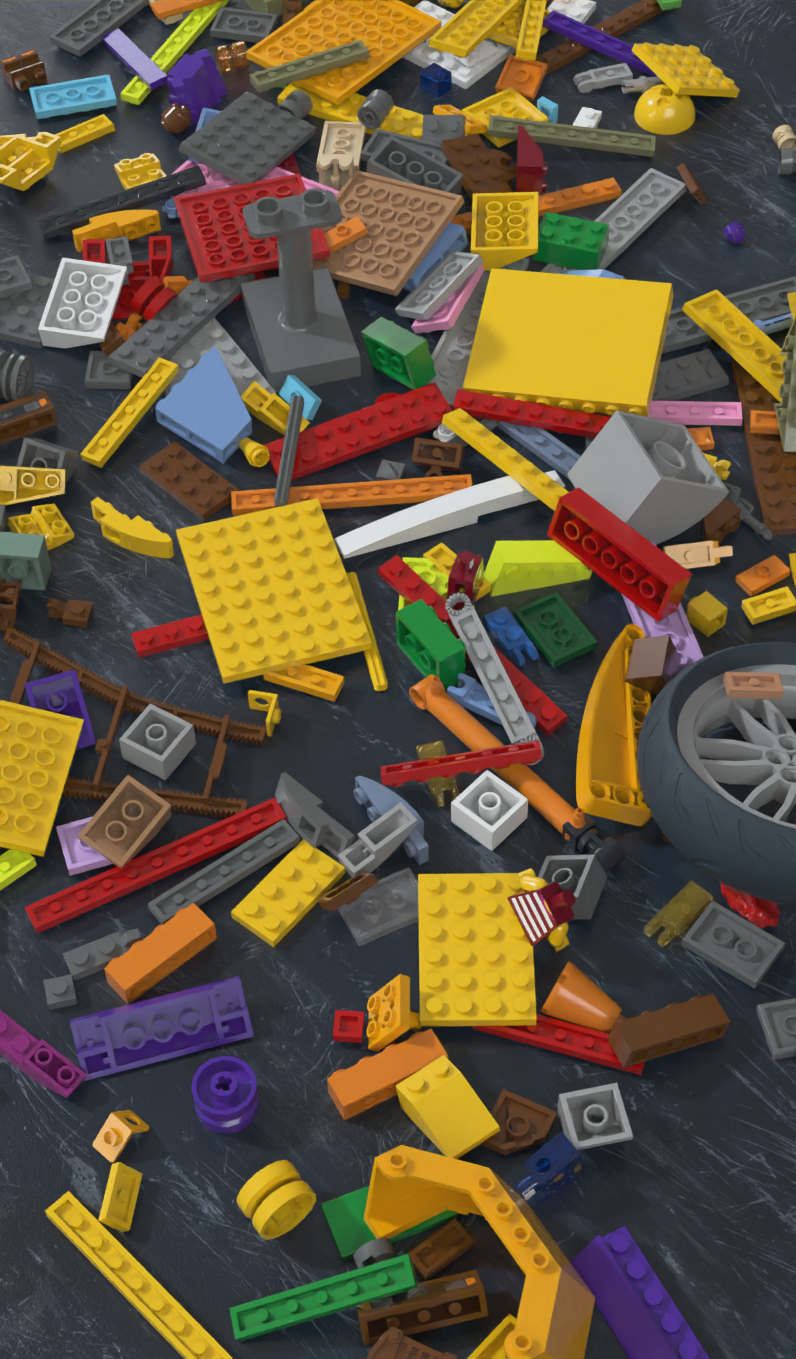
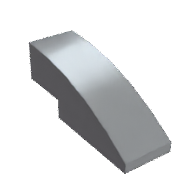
M400 802L358 833L359 840L337 855L340 864L345 867V871L351 878L360 872L371 873L398 848L418 824V820Z

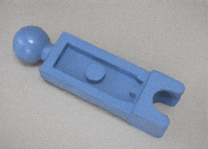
M459 673L458 688L449 686L447 693L463 708L465 707L502 725L484 686L476 683V679ZM526 711L533 727L535 728L537 723L535 715L531 712Z

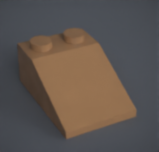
M127 775L79 833L77 838L122 869L157 835L171 817V804Z

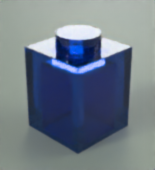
M432 63L420 71V88L439 98L452 89V72L436 63Z

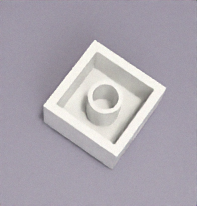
M488 770L451 802V821L491 851L527 818L528 799Z

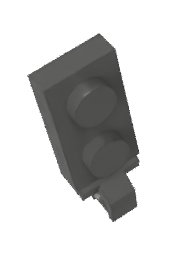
M127 237L105 240L110 264L126 266L128 270L123 285L130 284L129 273H133L134 267Z
M138 928L124 933L120 931L63 953L73 981L103 970L112 959L126 953L135 942L142 941V937Z

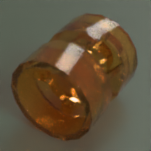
M244 41L232 43L231 47L227 44L215 47L216 61L221 73L233 71L234 67L237 69L249 67L250 62L246 57L247 48Z

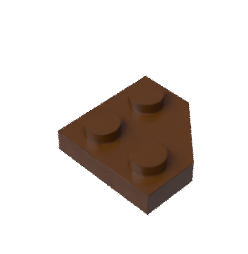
M503 1089L490 1113L499 1125L500 1131L482 1142L481 1145L507 1155L545 1143L557 1119V1112Z

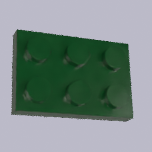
M557 591L514 610L513 617L553 668L597 648L596 639Z

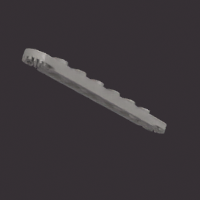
M454 593L453 596H449V599L446 600V610L466 647V651L512 745L539 740L543 758L544 748L470 599L464 593ZM464 602L465 606L462 608V611L455 612L452 609L454 604ZM539 759V760H537L536 763L529 764V765L537 764V763L540 762L542 759Z

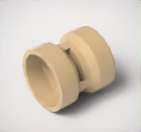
M782 125L776 128L772 137L778 149L780 147H788L796 151V135H794L792 128L789 125Z

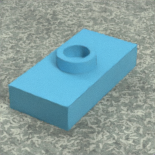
M295 375L287 376L279 393L289 404H291V398L294 395H301L305 402L302 416L306 420H313L322 402Z

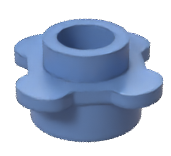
M174 198L167 200L162 207V211L166 212L170 219L178 218Z

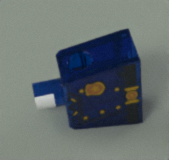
M562 1131L524 1163L527 1177L517 1183L515 1188L525 1201L538 1191L547 1200L585 1175L580 1153Z

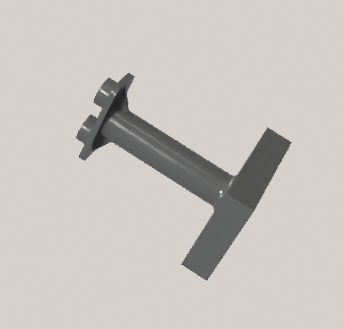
M312 188L304 191L301 195L280 199L263 197L255 203L245 206L243 208V218L249 235L255 239L274 236L277 239L279 276L241 283L242 303L270 386L276 393L280 392L288 375H295L306 386L361 376L360 354L328 267L313 269L311 229L333 226L342 220V212L335 194L331 191Z

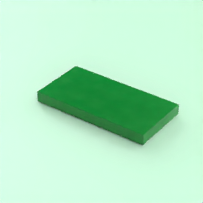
M369 1186L321 1204L322 1212L343 1262L352 1259L354 1253L361 1246L376 1239L364 1221ZM446 1210L389 1240L392 1244L442 1225L454 1218L457 1219V1213Z

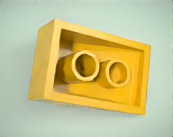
M444 1055L396 1085L401 1109L446 1157L458 1159L500 1131L499 1125L465 1077Z

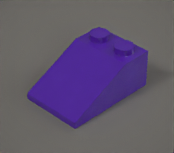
M75 669L24 684L31 707L84 720L76 750L97 744Z

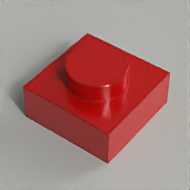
M335 1010L333 1041L362 1043L364 1012Z

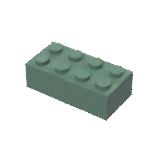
M0 532V580L6 579L8 582H18V580H21L22 589L45 590L51 571L45 535Z

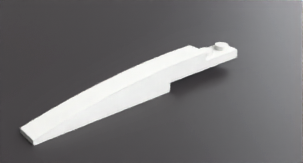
M555 470L545 473L565 488L564 483ZM506 476L399 511L335 538L334 542L345 559L477 523L478 516L539 499L512 477Z

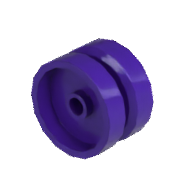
M220 1056L210 1059L199 1067L193 1076L191 1090L196 1114L200 1122L207 1129L215 1133L224 1134L241 1131L251 1124L258 1113L260 1102L256 1077L251 1067L245 1061L231 1056Z

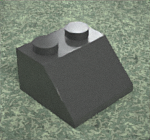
M24 437L17 466L66 469V484L73 474L78 452L38 438Z
M595 855L546 856L538 878L545 879L547 883L556 881L559 883L562 891L568 889L573 892L576 900L575 904L571 906L574 913L573 919L592 918L608 877Z

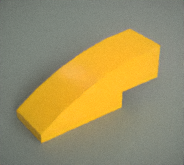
M254 381L241 395L247 411L274 430L285 435L290 406L275 393L271 395ZM303 416L301 421L300 432L303 431L310 423Z

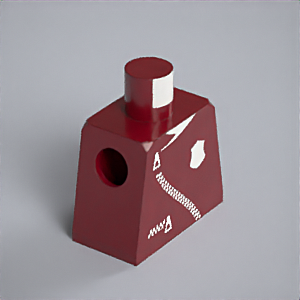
M468 551L457 554L448 578L447 599H449V596H453L454 593H464L474 606L484 580V566L481 556L473 555ZM464 585L466 587V591L460 592V588L463 589ZM457 602L453 608L457 611H462L465 603Z

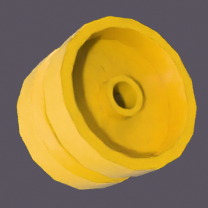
M288 1160L274 1162L257 1172L246 1182L236 1199L238 1207L246 1217L252 1219L253 1227L261 1238L266 1240L277 1238L296 1227L309 1214L316 1202V1194L306 1182L300 1181V1173Z

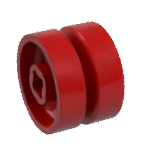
M153 276L135 294L130 307L138 314L143 313V319L148 322L150 319L153 320L158 312L170 305L169 302L178 297V294L170 287L165 288V283L159 277Z

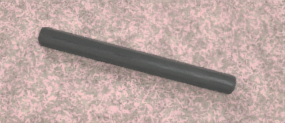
M294 395L291 398L274 496V505L276 507L288 504L305 403L301 395Z

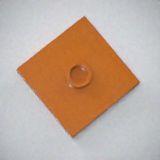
M509 54L495 90L496 92H501L512 87L525 99L534 101L548 65L547 63L535 60L525 61Z

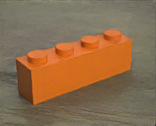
M194 903L187 908L180 909L168 922L157 926L149 936L142 941L135 942L130 950L109 962L107 967L104 968L107 983L129 1005L216 940L215 924Z
M432 1028L425 1032L420 1031L398 1045H389L383 1052L373 1057L367 1056L362 1058L356 1065L348 1069H340L334 1072L331 1077L327 1078L328 1093L341 1116L346 1120L398 1095L396 1090L397 1084L443 1055L448 1059V1055Z

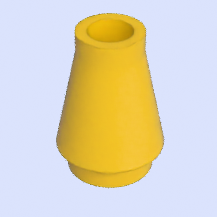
M248 437L240 440L239 448L250 465L262 467L267 464L270 454L266 446Z

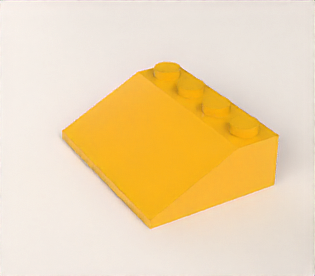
M538 192L473 194L471 254L480 255L485 271H491V268L499 269L538 252Z

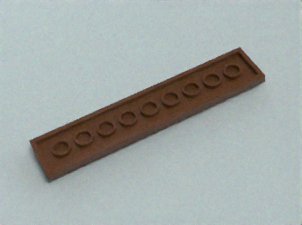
M732 359L731 369L738 402H741L742 425L761 521L765 524V528H768L773 535L796 534V452H786L783 450L780 435L750 433L751 410L775 412L774 403L781 402L735 359Z

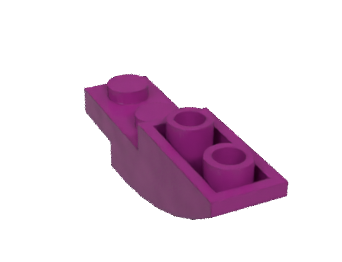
M0 1010V1055L38 1083L68 1098L87 1077V1074L43 1039L37 1040Z

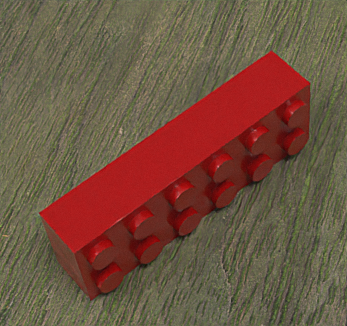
M578 487L559 498L547 536L657 622L677 611L692 573Z

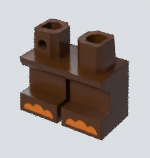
M35 49L19 54V58L16 55L0 61L3 78L13 90L19 88L21 91H24L30 87V84L36 82L40 85L47 83L44 61H40Z

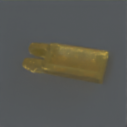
M442 740L416 746L419 760L447 756ZM442 776L431 777L427 781L430 793H433L438 807L444 806L445 799L442 791L449 790L453 801L460 795L455 776L451 778H443Z
M691 880L645 926L643 933L651 936L661 926L665 927V931L660 934L657 941L660 946H665L708 907L713 900V896Z

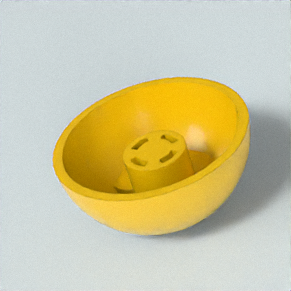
M660 84L651 87L642 94L636 104L634 118L640 127L651 133L672 135L681 133L693 125L695 121V107L689 95H677L666 84Z

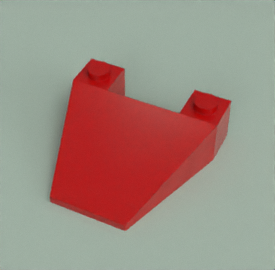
M171 236L149 237V261H133L134 270L133 273H129L130 284L122 285L111 320L128 319L131 314L136 313L130 307V303L138 290L151 277L157 276L163 281L164 277L171 275L174 268ZM105 239L83 240V261L110 264L108 263Z

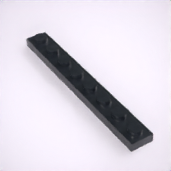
M199 165L37 221L46 240L89 225V218L112 212L135 210L207 184Z

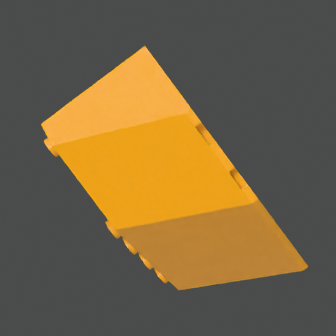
M400 1145L374 1158L364 1221L376 1239H390L446 1210L468 1215L470 1212L484 1216L485 1220L489 1222L526 1275L515 1329L506 1336L503 1348L507 1358L584 1359L595 1296L528 1203L488 1167Z

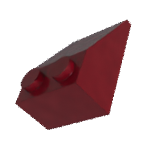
M518 125L516 192H538L539 196L542 195V192H546L547 179H543V175H547V162H543V152L525 128Z

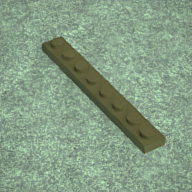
M490 115L488 136L518 140V125L525 128L535 142L649 157H653L655 152L656 136Z

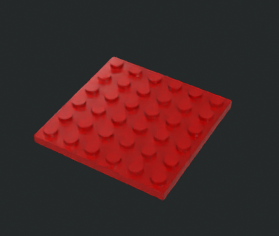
M300 173L257 181L252 184L247 183L174 197L177 213L200 283L279 268L276 236L263 239L251 237L243 218V208L263 197L280 199L301 195L306 191ZM311 229L313 261L330 258V249L322 229Z

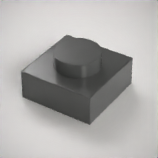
M72 974L43 980L49 1010L77 1004Z

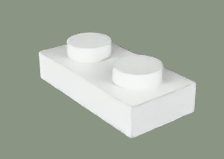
M582 107L573 126L597 128L602 118V111Z

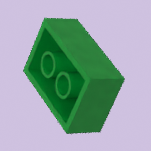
M546 212L538 228V252L533 254V260L579 270H597L608 246L609 224Z
M380 317L361 331L373 368L413 390L423 387L436 377L434 361L430 356L429 344L425 338L419 337L408 329H404L396 325L395 322Z
M422 599L396 612V636L399 648L425 678L430 674L439 677L445 691L449 686L457 685L459 682L458 674H465L466 647L463 641L457 639L452 634L448 624L442 622L437 617L433 607L428 606Z

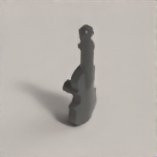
M724 483L729 491L725 498L741 509L740 519L748 524L755 533L762 534L765 540H771L772 532L765 528L764 523H760L752 516L754 507L747 500L740 497L741 489L729 483Z

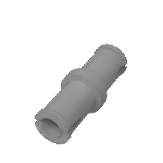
M640 76L639 79L622 80L621 85L627 86L622 87V92L640 91L644 93L651 87L660 85V82L663 81L658 76L649 78Z

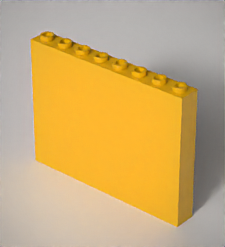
M491 268L462 387L463 390L588 413L599 412L613 416L616 410L649 417L674 297L672 283Z

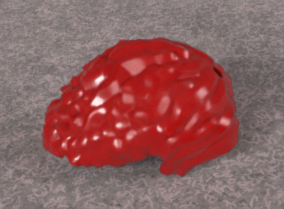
M720 882L721 892L724 898L727 899L728 904H730L731 909L737 911L742 917L747 918L748 921L753 922L759 928L777 926L778 916L780 915L777 903L751 896Z

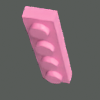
M652 401L649 418L680 425L741 426L742 407L741 402Z

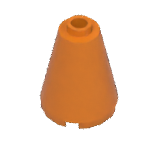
M569 961L540 1011L545 1015L605 1033L610 1032L617 1020L624 1018V1016L620 1015L622 1008Z

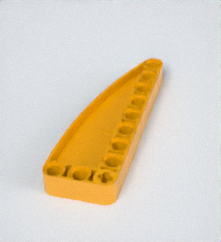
M628 624L606 654L597 672L586 703L578 743L576 799L578 807L583 808L584 813L635 826H643L652 817V814L643 797L639 783L637 750L639 734L645 716L651 707L650 692L624 682L632 642L635 639L645 638L642 628L635 624Z

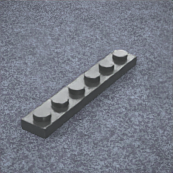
M283 819L148 903V908L160 924H165L180 909L187 908L192 903L197 907L293 848L300 843V836Z

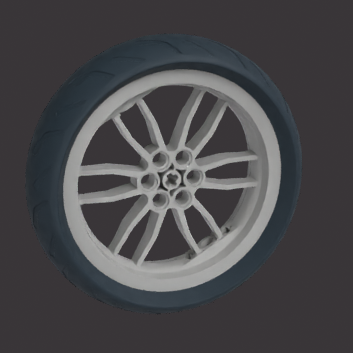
M765 642L735 646L712 653L689 665L671 679L657 695L645 716L639 734L637 750L639 783L643 797L650 808L655 822L676 849L690 862L708 875L738 891L763 900L796 907V825L786 822L794 804H796V735L786 718L796 719V643ZM725 672L779 673L784 690L782 699L768 700L728 698L723 682ZM761 717L767 725V727L770 729V731L763 725H761L759 722H757L754 718ZM733 722L747 742L702 737L722 725ZM698 756H700V757H705V758H710V759H715V760L699 759ZM715 781L728 784L759 786L742 803L727 793ZM772 800L783 804L773 818L756 811Z

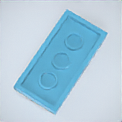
M109 74L29 88L37 119L117 105Z

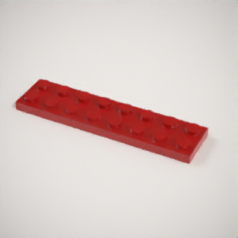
M436 382L303 430L299 433L292 480L438 427L442 424L443 415L452 412V409ZM284 438L264 445L268 448L270 454L269 462L277 477Z

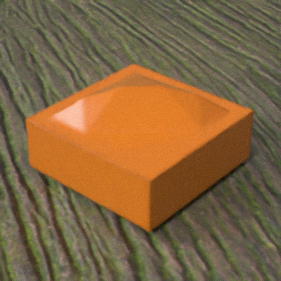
M710 427L687 429L701 450L714 449V440Z

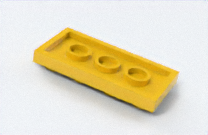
M303 839L231 911V916L262 940L275 947L310 911L319 898L324 896L345 874V867L319 849L313 848Z

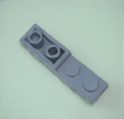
M360 775L355 777L356 789L353 790L354 796L359 804L363 803L365 805L367 814L372 822H375L400 802L418 820V824L403 841L404 849L410 858L414 857L419 865L429 861V845L423 838L424 821L404 799L384 785Z

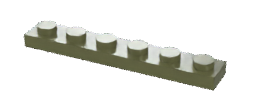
M357 40L250 74V82L258 93L369 58V50L361 40Z

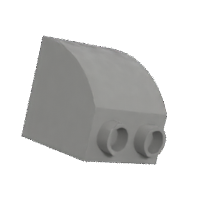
M616 410L567 474L575 488H581L651 543L655 542L656 545L696 524L709 514L729 493L684 425Z

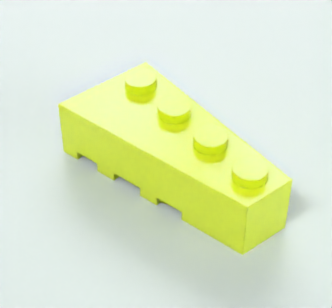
M554 540L496 541L484 572V578L491 584V591L489 593L492 597L590 579L593 571Z

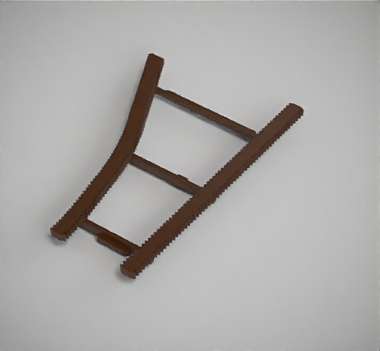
M13 626L8 627L4 637L5 646L12 647V650L16 649V652L20 651V655L24 654V657L27 656L29 659L24 660L9 702L21 705L26 691L24 684L29 683L36 662L40 666L43 665V668L47 667V670L51 669V672L55 671V675L75 669L80 687L83 690L86 689L91 695L94 694V697L98 696V699L102 698V701L106 700L107 703L110 702L111 705L114 704L116 707L107 738L98 739L95 752L102 754L93 782L91 783L90 779L85 782V779L80 781V778L75 781L74 777L71 780L68 777L63 791L65 798L68 795L70 799L73 796L75 799L80 797V800L85 797V801L90 798V801L95 798L96 802L100 799L102 803L111 796L118 787L116 782L111 785V782L106 785V782L102 783L123 711L127 709L128 712L132 711V714L136 712V715H139L151 703L192 724L194 731L197 729V733L202 731V734L207 732V735L211 733L212 737L216 734L218 741L204 794L201 797L199 793L195 796L194 792L189 795V792L184 795L183 791L179 794L178 790L175 793L173 790L168 792V789L163 792L162 788L160 791L157 788L153 791L152 787L149 790L171 804V809L173 808L174 812L178 809L179 813L182 810L186 813L188 810L189 814L194 811V814L199 812L200 815L204 812L205 816L209 813L210 817L215 814V817L220 814L221 818L225 815L227 819L229 816L231 817L248 809L246 799L243 802L241 798L236 801V798L231 801L230 797L226 800L225 796L221 799L220 796L215 798V795L212 797L211 795L215 780H218L221 775L227 752L226 740L231 738V741L235 739L236 742L240 740L241 743L245 741L246 744L250 741L251 745L255 742V745L260 743V746H262L266 738L265 725L261 728L260 725L256 727V724L251 727V723L248 726L246 723L242 725V722L239 724L237 721L233 723V720L230 721V715H224V718L219 720V716L214 719V715L211 717L209 714L205 716L204 713L200 715V711L195 714V710L190 712V709L185 711V708L181 710L180 706L176 709L175 705L171 707V704L167 706V703L163 704L162 701L158 703V700L154 702V699L150 700V697L146 699L141 694L138 696L137 693L133 694V691L129 692L128 686L123 684L121 688L117 684L114 685L113 682H106V678L103 679L98 674L95 675L94 672L87 671V668L83 669L82 665L79 666V663L75 664V661L71 662V659L67 660V657H63V654L59 655V652L52 651L51 648L44 646L43 643L40 644V641L32 640V637H28V634L25 635L24 632L21 633L20 630L13 629Z

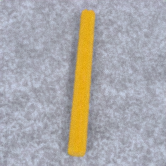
M355 572L346 573L372 641V649L365 650L364 654L374 690L377 692L385 691L388 688V682L358 577Z

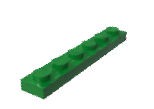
M405 1254L229 1308L235 1340L239 1342L418 1288L412 1258L409 1254Z

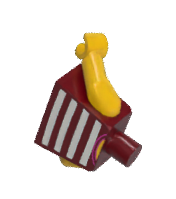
M531 868L517 873V876L520 878L521 887L524 890L507 899L530 945L534 946L548 939L557 953L569 945L566 934L569 929L568 922L574 918L571 906L575 904V896L568 889L562 891L559 883L556 881L547 883L545 879L536 877Z

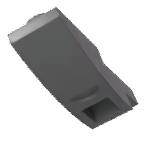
M286 772L282 773L275 797L286 815L287 821L313 848L322 845L338 858L337 855L352 845L355 835L321 809L323 801Z

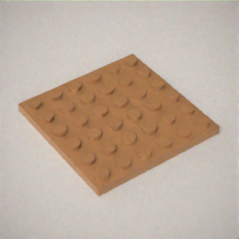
M356 170L336 196L342 212L341 222L333 226L322 227L321 229L324 234L358 216L365 225L368 234L331 253L330 258L314 260L313 269L328 267L332 279L397 296L464 204L463 196Z

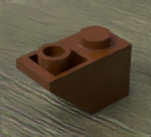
M724 498L709 514L701 519L702 541H718L719 545L726 535L730 532H735L741 523V509Z

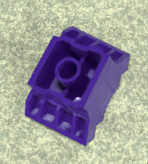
M208 49L196 51L193 56L185 54L167 74V86L170 92L169 102L171 105L179 103L180 105L185 104L192 112L190 115L192 120L191 126L198 124L203 108L212 109L218 102H222L219 97L220 95L228 94L223 84V78L220 77V72L216 68V63L211 58Z

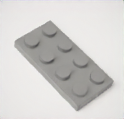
M451 251L395 308V311L399 316L420 320L430 319L435 311L448 301L454 291L459 289L463 282L477 271V268L483 263L482 258L478 254Z

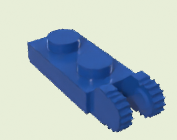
M506 607L483 616L484 624L507 656H510L517 666L520 667L525 663L524 656L520 652L522 650L526 652L532 661L538 659L539 654L536 647Z

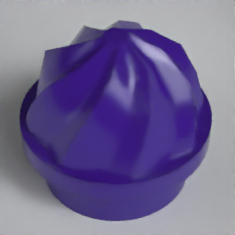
M738 221L729 224L723 230L725 239L731 243H741L746 235L744 225H740Z

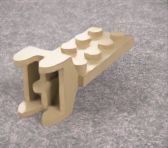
M325 121L316 163L320 184L340 191L356 170L359 171L361 163L360 153L363 150L366 127L361 122Z

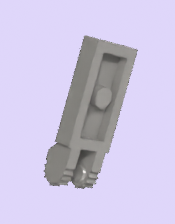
M622 63L582 72L575 75L573 81L578 86L577 88L580 93H589L593 88H604L621 84L622 80H632L633 74L628 65Z

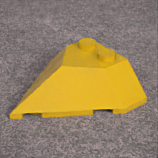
M40 132L36 137H27L26 134L0 136V183L25 191L39 179L45 177L54 167L62 141L61 137L48 132Z

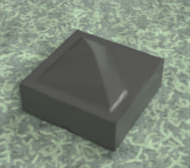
M382 460L376 474V481L402 479L405 472V464Z

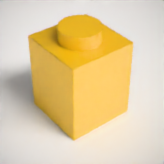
M707 591L700 596L693 597L689 601L686 616L688 622L706 637L726 624L728 608Z

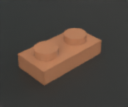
M725 672L723 682L728 698L768 700L782 699L784 690L779 673Z

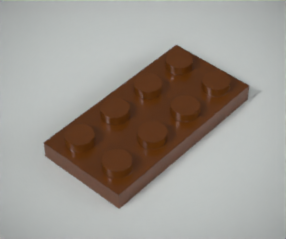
M175 441L139 465L140 472L202 521L232 501L231 491H238L235 486Z

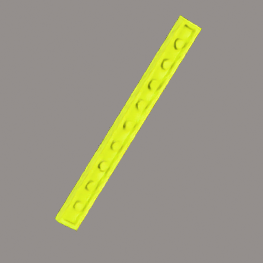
M229 0L194 9L153 55L151 60L166 74L215 18L220 8L224 7ZM135 76L120 93L121 100L140 105L152 90Z

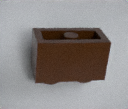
M415 438L411 461L416 467L430 468L425 477H432L433 475L443 476L442 470L461 473L465 448L462 444Z

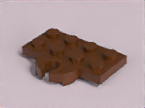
M478 134L442 140L440 147L452 168L463 174L462 185L472 202L473 194L513 193L509 185L514 180L517 167L516 165L511 167L503 166L511 163L512 158L509 155L496 149H487Z

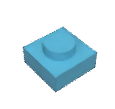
M542 96L537 100V109L548 117V122L557 123L558 105Z

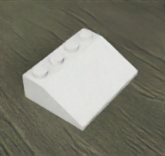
M62 258L38 328L43 346L65 349L104 342L128 270L127 267Z

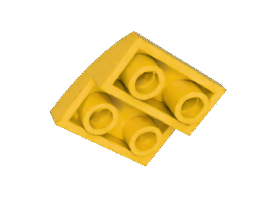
M150 153L142 154L139 158L124 159L120 163L114 164L116 173L125 190L166 176L161 169L160 161L154 154Z
M55 504L33 506L31 514L9 517L7 523L12 533L45 535L48 550L68 542L75 535Z

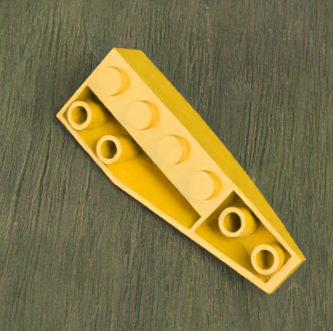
M0 465V505H9L65 494L66 469Z

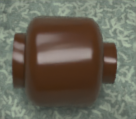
M173 103L162 113L161 123L170 134H180L192 123L190 117L192 112L185 104Z

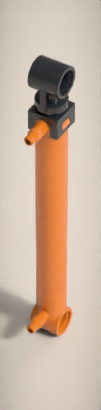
M430 674L409 688L411 699L417 707L423 710L427 709L470 750L477 751L505 746L445 691L439 677ZM515 763L505 769L491 767L509 786L528 799V803L562 834V841L574 852L579 849L583 854L595 855L605 873L625 859V852L615 839L609 837L603 842L600 840L602 834L595 828L596 822L587 813H584L583 808L578 807L574 809L527 765Z

